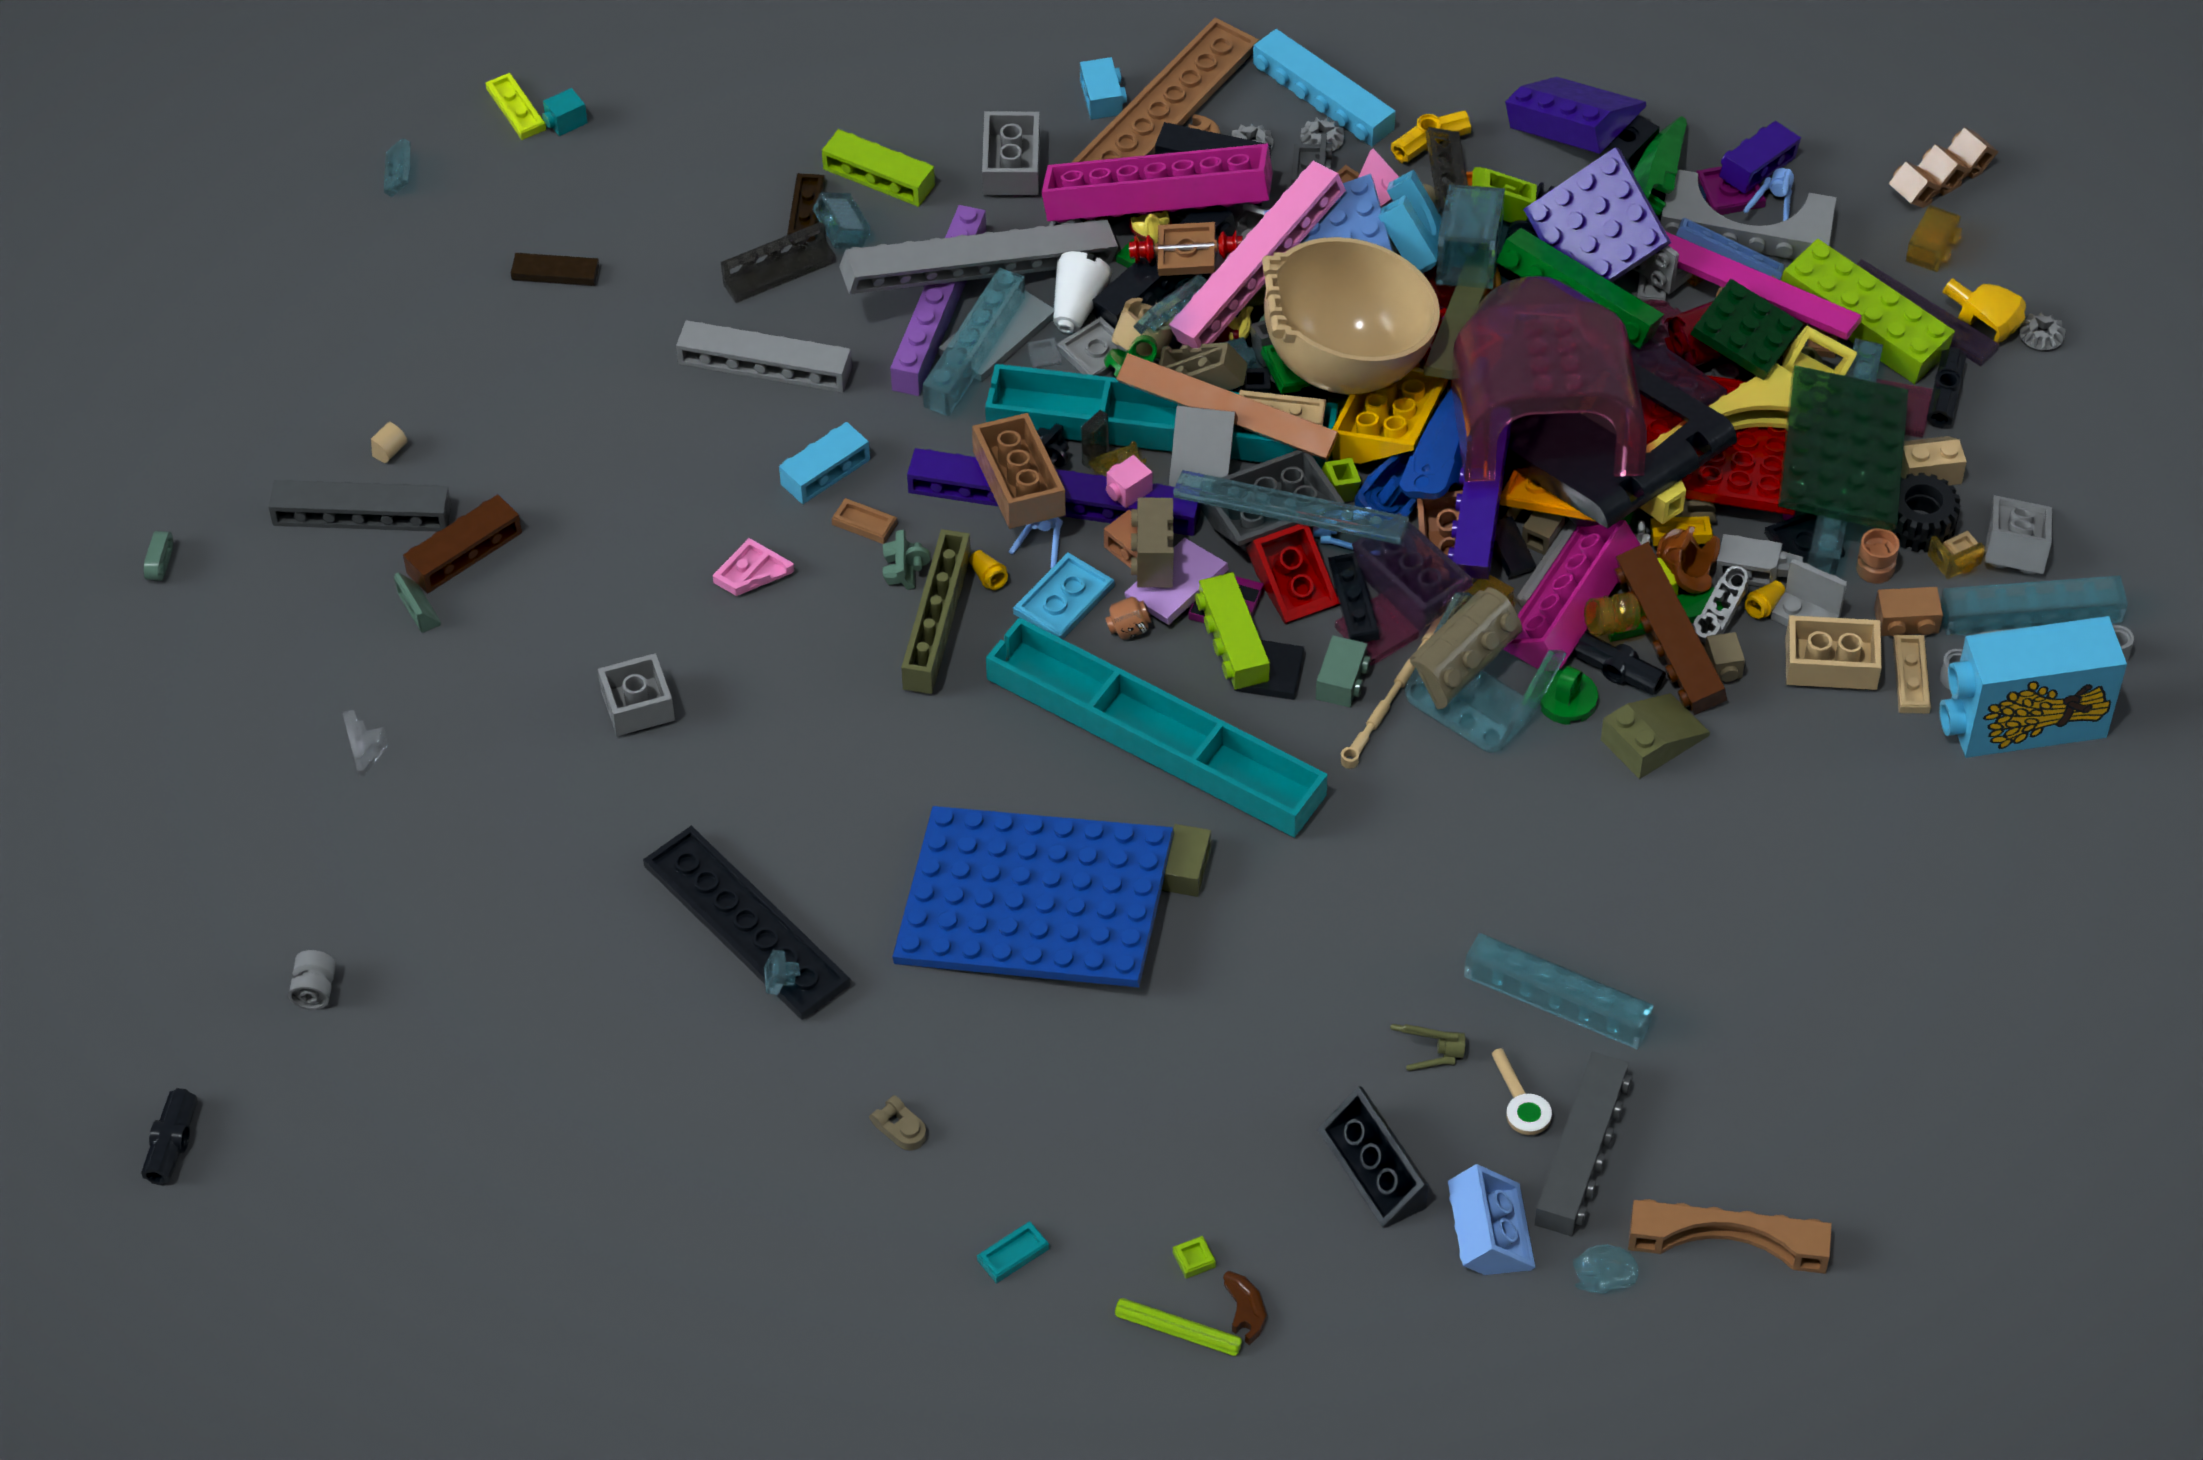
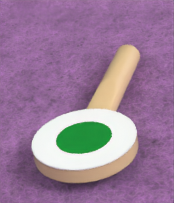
M1502 1048L1494 1050L1492 1057L1513 1096L1507 1107L1506 1118L1508 1124L1518 1133L1525 1135H1535L1543 1132L1550 1125L1552 1110L1549 1103L1541 1096L1526 1094Z

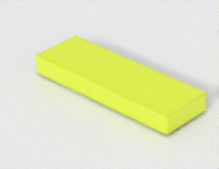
M511 73L485 82L487 91L521 140L546 130L545 122Z

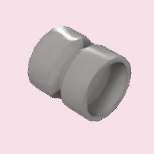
M307 950L297 954L288 992L289 1000L293 1004L301 1008L314 1010L328 1005L332 989L331 983L334 979L336 962L333 957L317 950Z

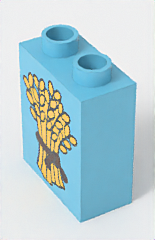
M2105 616L1966 636L1960 662H1953L1948 666V682L1952 698L1941 700L1939 707L1940 721L1944 734L1946 736L1958 735L1965 758L2107 738L2127 667V662L2110 617Z

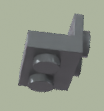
M1321 133V144H1294L1291 185L1312 161L1331 169V161L1327 160H1332V143H1327V133Z

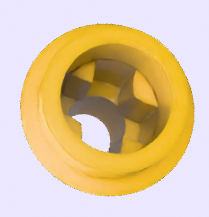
M981 550L972 553L969 563L972 565L982 585L992 590L1003 587L1008 580L1006 566Z
M1775 580L1750 592L1744 603L1747 613L1756 619L1768 617L1784 594V585Z

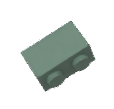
M1332 635L1316 681V700L1351 708L1354 696L1359 697L1362 691V673H1368L1371 663V657L1367 656V643Z

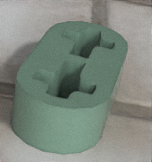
M155 531L153 533L144 562V577L146 580H163L173 549V535L171 532Z

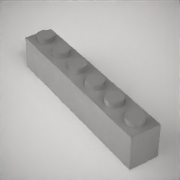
M686 320L676 344L678 364L841 393L844 392L852 369L851 349L710 325L703 322Z

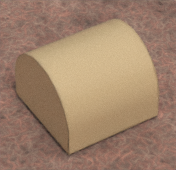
M392 422L382 427L371 438L372 457L387 463L407 443V438L403 431Z

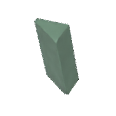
M399 572L394 574L397 593L420 632L424 633L440 626L441 621L420 586Z

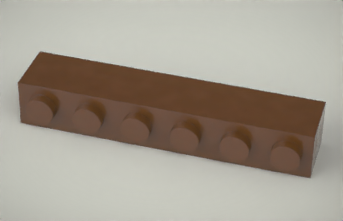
M1646 542L1616 556L1618 567L1614 571L1621 585H1627L1630 591L1627 593V597L1632 608H1639L1642 614L1639 620L1645 633H1652L1655 639L1652 645L1658 658L1664 656L1668 664L1664 667L1671 683L1677 681L1681 689L1677 693L1684 708L1689 706L1693 714L1696 715L1727 701L1725 687L1650 543Z

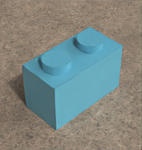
M1112 57L1080 62V83L1090 119L1118 116L1123 110V103H1127L1125 87H1120L1119 85L1121 84V73L1119 67H1114Z

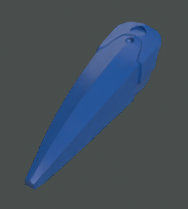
M1477 359L1457 380L1428 423L1413 456L1409 457L1399 483L1403 494L1409 498L1434 500L1444 496L1451 485L1453 487H1460L1462 485L1459 484L1461 467H1466L1467 458L1463 457L1465 440H1470L1471 432L1467 431L1469 414H1474L1475 406L1470 405L1466 394L1473 386L1478 387L1487 377L1488 363L1486 360Z
M1415 449L1391 456L1368 475L1355 495L1354 503L1356 508H1372V512L1361 515L1367 522L1377 528L1384 530L1392 529L1417 506V498H1409L1404 495L1399 485L1409 457L1413 456Z

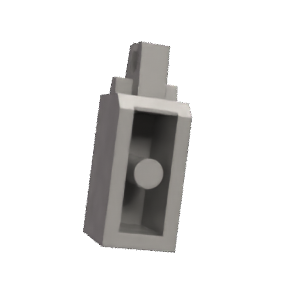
M1723 534L1717 559L1716 580H1719L1729 567L1737 565L1746 570L1749 577L1748 585L1763 587L1775 580L1777 581V577H1788L1791 561L1796 559L1803 562V557L1782 551V543Z

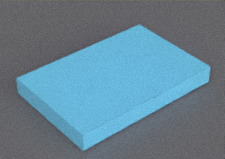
M1067 552L1013 607V614L1064 639L1115 587V580Z

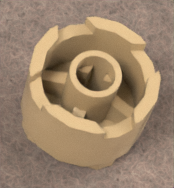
M1143 298L1127 300L1112 335V342L1128 350L1138 336L1149 335L1157 343L1158 349L1155 358H1160L1162 347L1169 346L1174 333L1169 324L1176 315L1170 309L1157 302L1155 307L1143 304ZM1142 342L1136 347L1137 352L1142 356H1148L1153 351L1152 346L1146 342Z

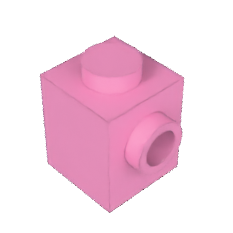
M1134 455L1120 464H1115L1106 472V491L1109 497L1114 501H1118L1125 508L1135 503L1138 497H1144L1153 491V472Z

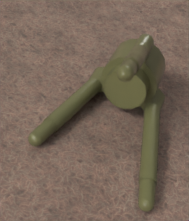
M1392 1024L1390 1026L1391 1030L1438 1039L1437 1053L1443 1054L1444 1057L1409 1064L1406 1066L1407 1071L1443 1064L1455 1065V1058L1464 1057L1465 1033L1443 1032L1408 1024L1403 1026Z

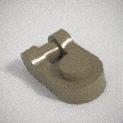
M895 1095L885 1102L886 1106L881 1110L876 1109L869 1115L873 1125L904 1150H916L926 1141L925 1124L906 1108L904 1103ZM894 1115L899 1119L895 1124L889 1121Z

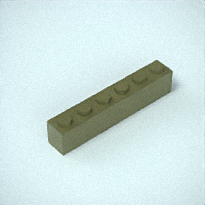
M945 529L940 531L901 667L903 690L933 693L969 565V558L971 556L970 533Z

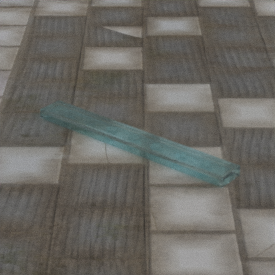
M1182 470L1173 490L1174 498L1399 545L1409 525V517L1185 470Z

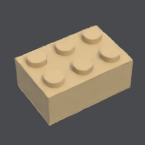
M1789 615L1785 636L1786 685L1877 690L1882 668L1880 620Z

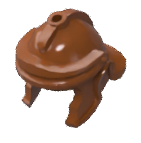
M1688 526L1687 530H1670L1659 540L1656 556L1664 561L1671 570V573L1674 574L1676 583L1683 590L1692 594L1705 593L1712 585L1709 571L1712 563L1718 557L1720 539L1717 536H1713L1710 541L1706 542L1703 548H1700L1692 536L1695 527Z

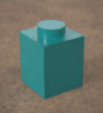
M572 88L543 101L545 111L542 114L546 126L553 128L558 136L588 123L585 103Z

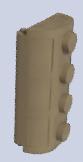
M1490 587L1485 591L1479 590L1410 657V663L1416 667L1437 709L1445 708L1466 685L1522 632L1520 619L1513 605L1503 593Z

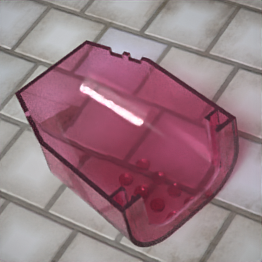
M1529 276L1517 278L1496 287L1486 295L1458 333L1453 349L1451 389L1465 482L1495 481L1497 440L1507 424L1526 415L1556 413H1594L1609 420L1616 430L1614 477L1644 476L1647 429L1629 336L1621 319L1608 308L1568 284L1549 277Z

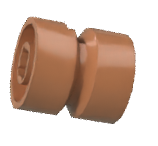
M1873 528L1862 536L1856 570L1860 578L1866 582L1881 584L1893 577L1900 547L1899 539L1893 532L1883 528Z

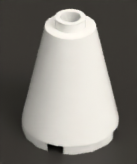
M1065 252L1057 261L1053 322L1058 330L1063 333L1070 334L1080 330L1094 308L1092 300L1111 281L1112 270L1110 266L1098 257L1096 261L1087 259L1088 254L1084 252Z

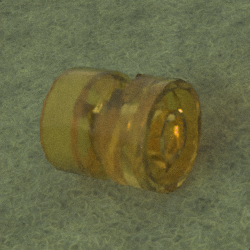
M1630 592L1614 594L1612 597L1591 598L1586 602L1584 608L1586 626L1595 637L1635 630L1640 623V606L1635 596Z

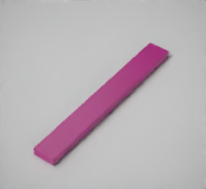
M1666 232L1671 241L1669 246L1679 253L1677 265L1679 269L1721 287H1724L1731 278L1794 318L1845 340L1851 336L1861 323L1862 315Z

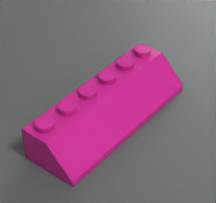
M1620 520L1608 529L1598 522H1594V524L1587 527H1576L1519 612L1518 617L1522 625V632L1503 650L1537 669H1557L1566 663L1567 658L1579 643L1580 638L1593 622L1602 605L1607 601V597L1615 585L1619 582L1614 571L1618 567L1616 556L1640 546L1626 520Z

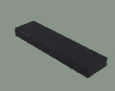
M1357 552L1328 557L1348 638L1363 643L1380 640L1379 629Z

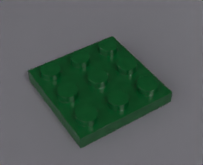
M1730 278L1694 326L1690 335L1764 380L1799 333L1804 323Z

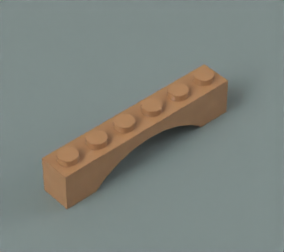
M1651 1199L1633 1200L1628 1250L1662 1254L1675 1246L1690 1241L1729 1239L1761 1248L1782 1260L1792 1270L1826 1274L1830 1257L1832 1223L1822 1222L1818 1219H1793L1785 1215H1759L1751 1211H1726L1718 1207H1692L1685 1203H1658Z

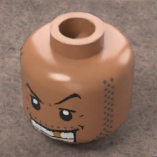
M1129 597L1112 604L1109 607L1110 616L1105 618L1111 634L1117 633L1123 640L1145 633L1148 630V623L1152 622L1144 600L1139 601L1136 597Z

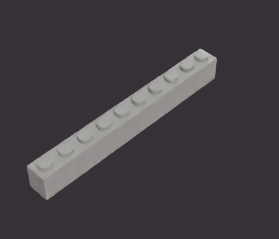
M1089 220L1081 223H1063L1047 227L1037 226L1021 230L1011 229L1003 232H985L983 234L959 235L951 238H932L925 241H906L899 244H880L873 247H853L845 250L839 268L848 293L856 294L1056 270L1057 261L1061 255L1070 251L1087 253V259L1096 261L1098 257L1108 264L1112 262L1118 245L1108 220Z

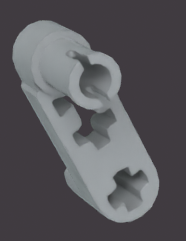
M1731 566L1725 571L1724 575L1720 577L1701 615L1695 618L1693 623L1694 629L1702 644L1705 645L1707 636L1724 634L1741 600L1748 593L1749 577L1743 567ZM1741 581L1743 582L1740 586H1734L1737 583H1741ZM1725 587L1730 592L1727 599L1730 607L1718 611L1715 602H1722L1724 600L1726 591L1722 590V588ZM1712 624L1713 632L1708 630L1707 634H1705L1702 627L1706 626L1708 628V625Z

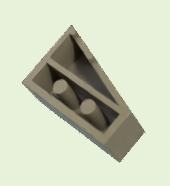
M1228 342L1201 344L1200 348L1182 345L1180 349H1171L1170 346H1163L1159 361L1161 366L1225 390L1236 389L1244 385L1248 364Z
M1138 497L1137 509H1131V527H1137V533H1131V551H1137V558L1131 557V575H1137V587L1173 588V498Z

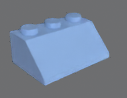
M1478 1164L1448 1180L1449 1199L1453 1209L1454 1227L1458 1236L1460 1259L1463 1266L1483 1275L1531 1271L1534 1269L1535 1262L1520 1183Z

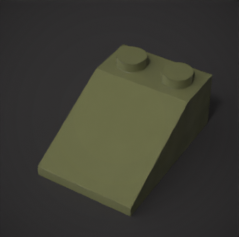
M1669 693L1627 703L1604 717L1600 740L1641 779L1710 736V732Z

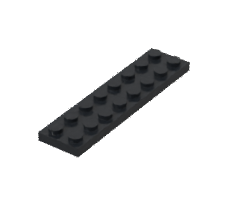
M692 825L643 859L644 867L801 1020H804L851 985L850 978Z

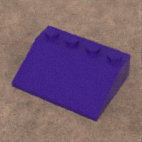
M1560 77L1522 85L1505 101L1510 128L1599 154L1647 106L1645 101Z

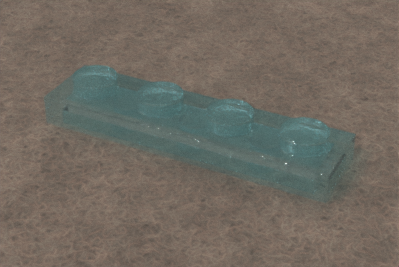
M1198 274L1151 307L1133 327L1141 335L1150 328L1156 331L1164 322L1167 323L1177 312L1180 313L1207 280L1201 274Z

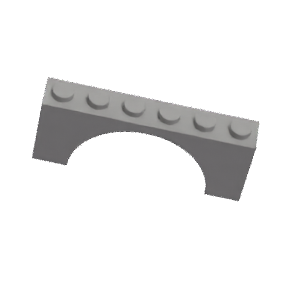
M1678 169L1674 190L1670 194H1665L1664 202H1666V206L1662 210L1660 223L1666 232L1676 236L1682 218H1687L1760 254L1795 260L1817 238L1829 246L1837 197L1809 193L1803 207L1791 218L1772 225H1746L1725 218L1708 205L1699 190L1698 173Z

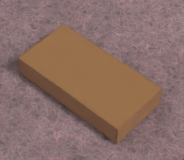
M845 498L832 517V525L885 544L897 525V517Z

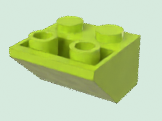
M1475 167L1472 176L1471 210L1511 223L1517 220L1526 221L1528 217L1523 209L1536 201L1537 185L1487 168Z

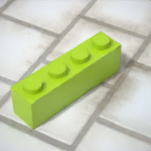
M840 129L835 132L822 149L824 170L918 207L935 186L934 166Z
M1231 572L1199 580V593L1195 594L1198 610H1203L1205 613L1204 623L1208 634L1213 633L1215 638L1213 639V646L1216 655L1222 656V669L1225 678L1231 679L1235 690L1268 682L1270 662L1234 573Z

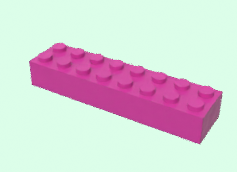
M1268 144L1048 165L1042 188L1047 222H1067L1070 219L1079 218L1092 220L1100 216L1121 217L1132 213L1145 215L1153 211L1166 210L1168 212H1175L1184 208L1204 209L1215 205L1229 207L1236 203L1249 202L1251 204H1259L1263 201H1268L1273 176Z

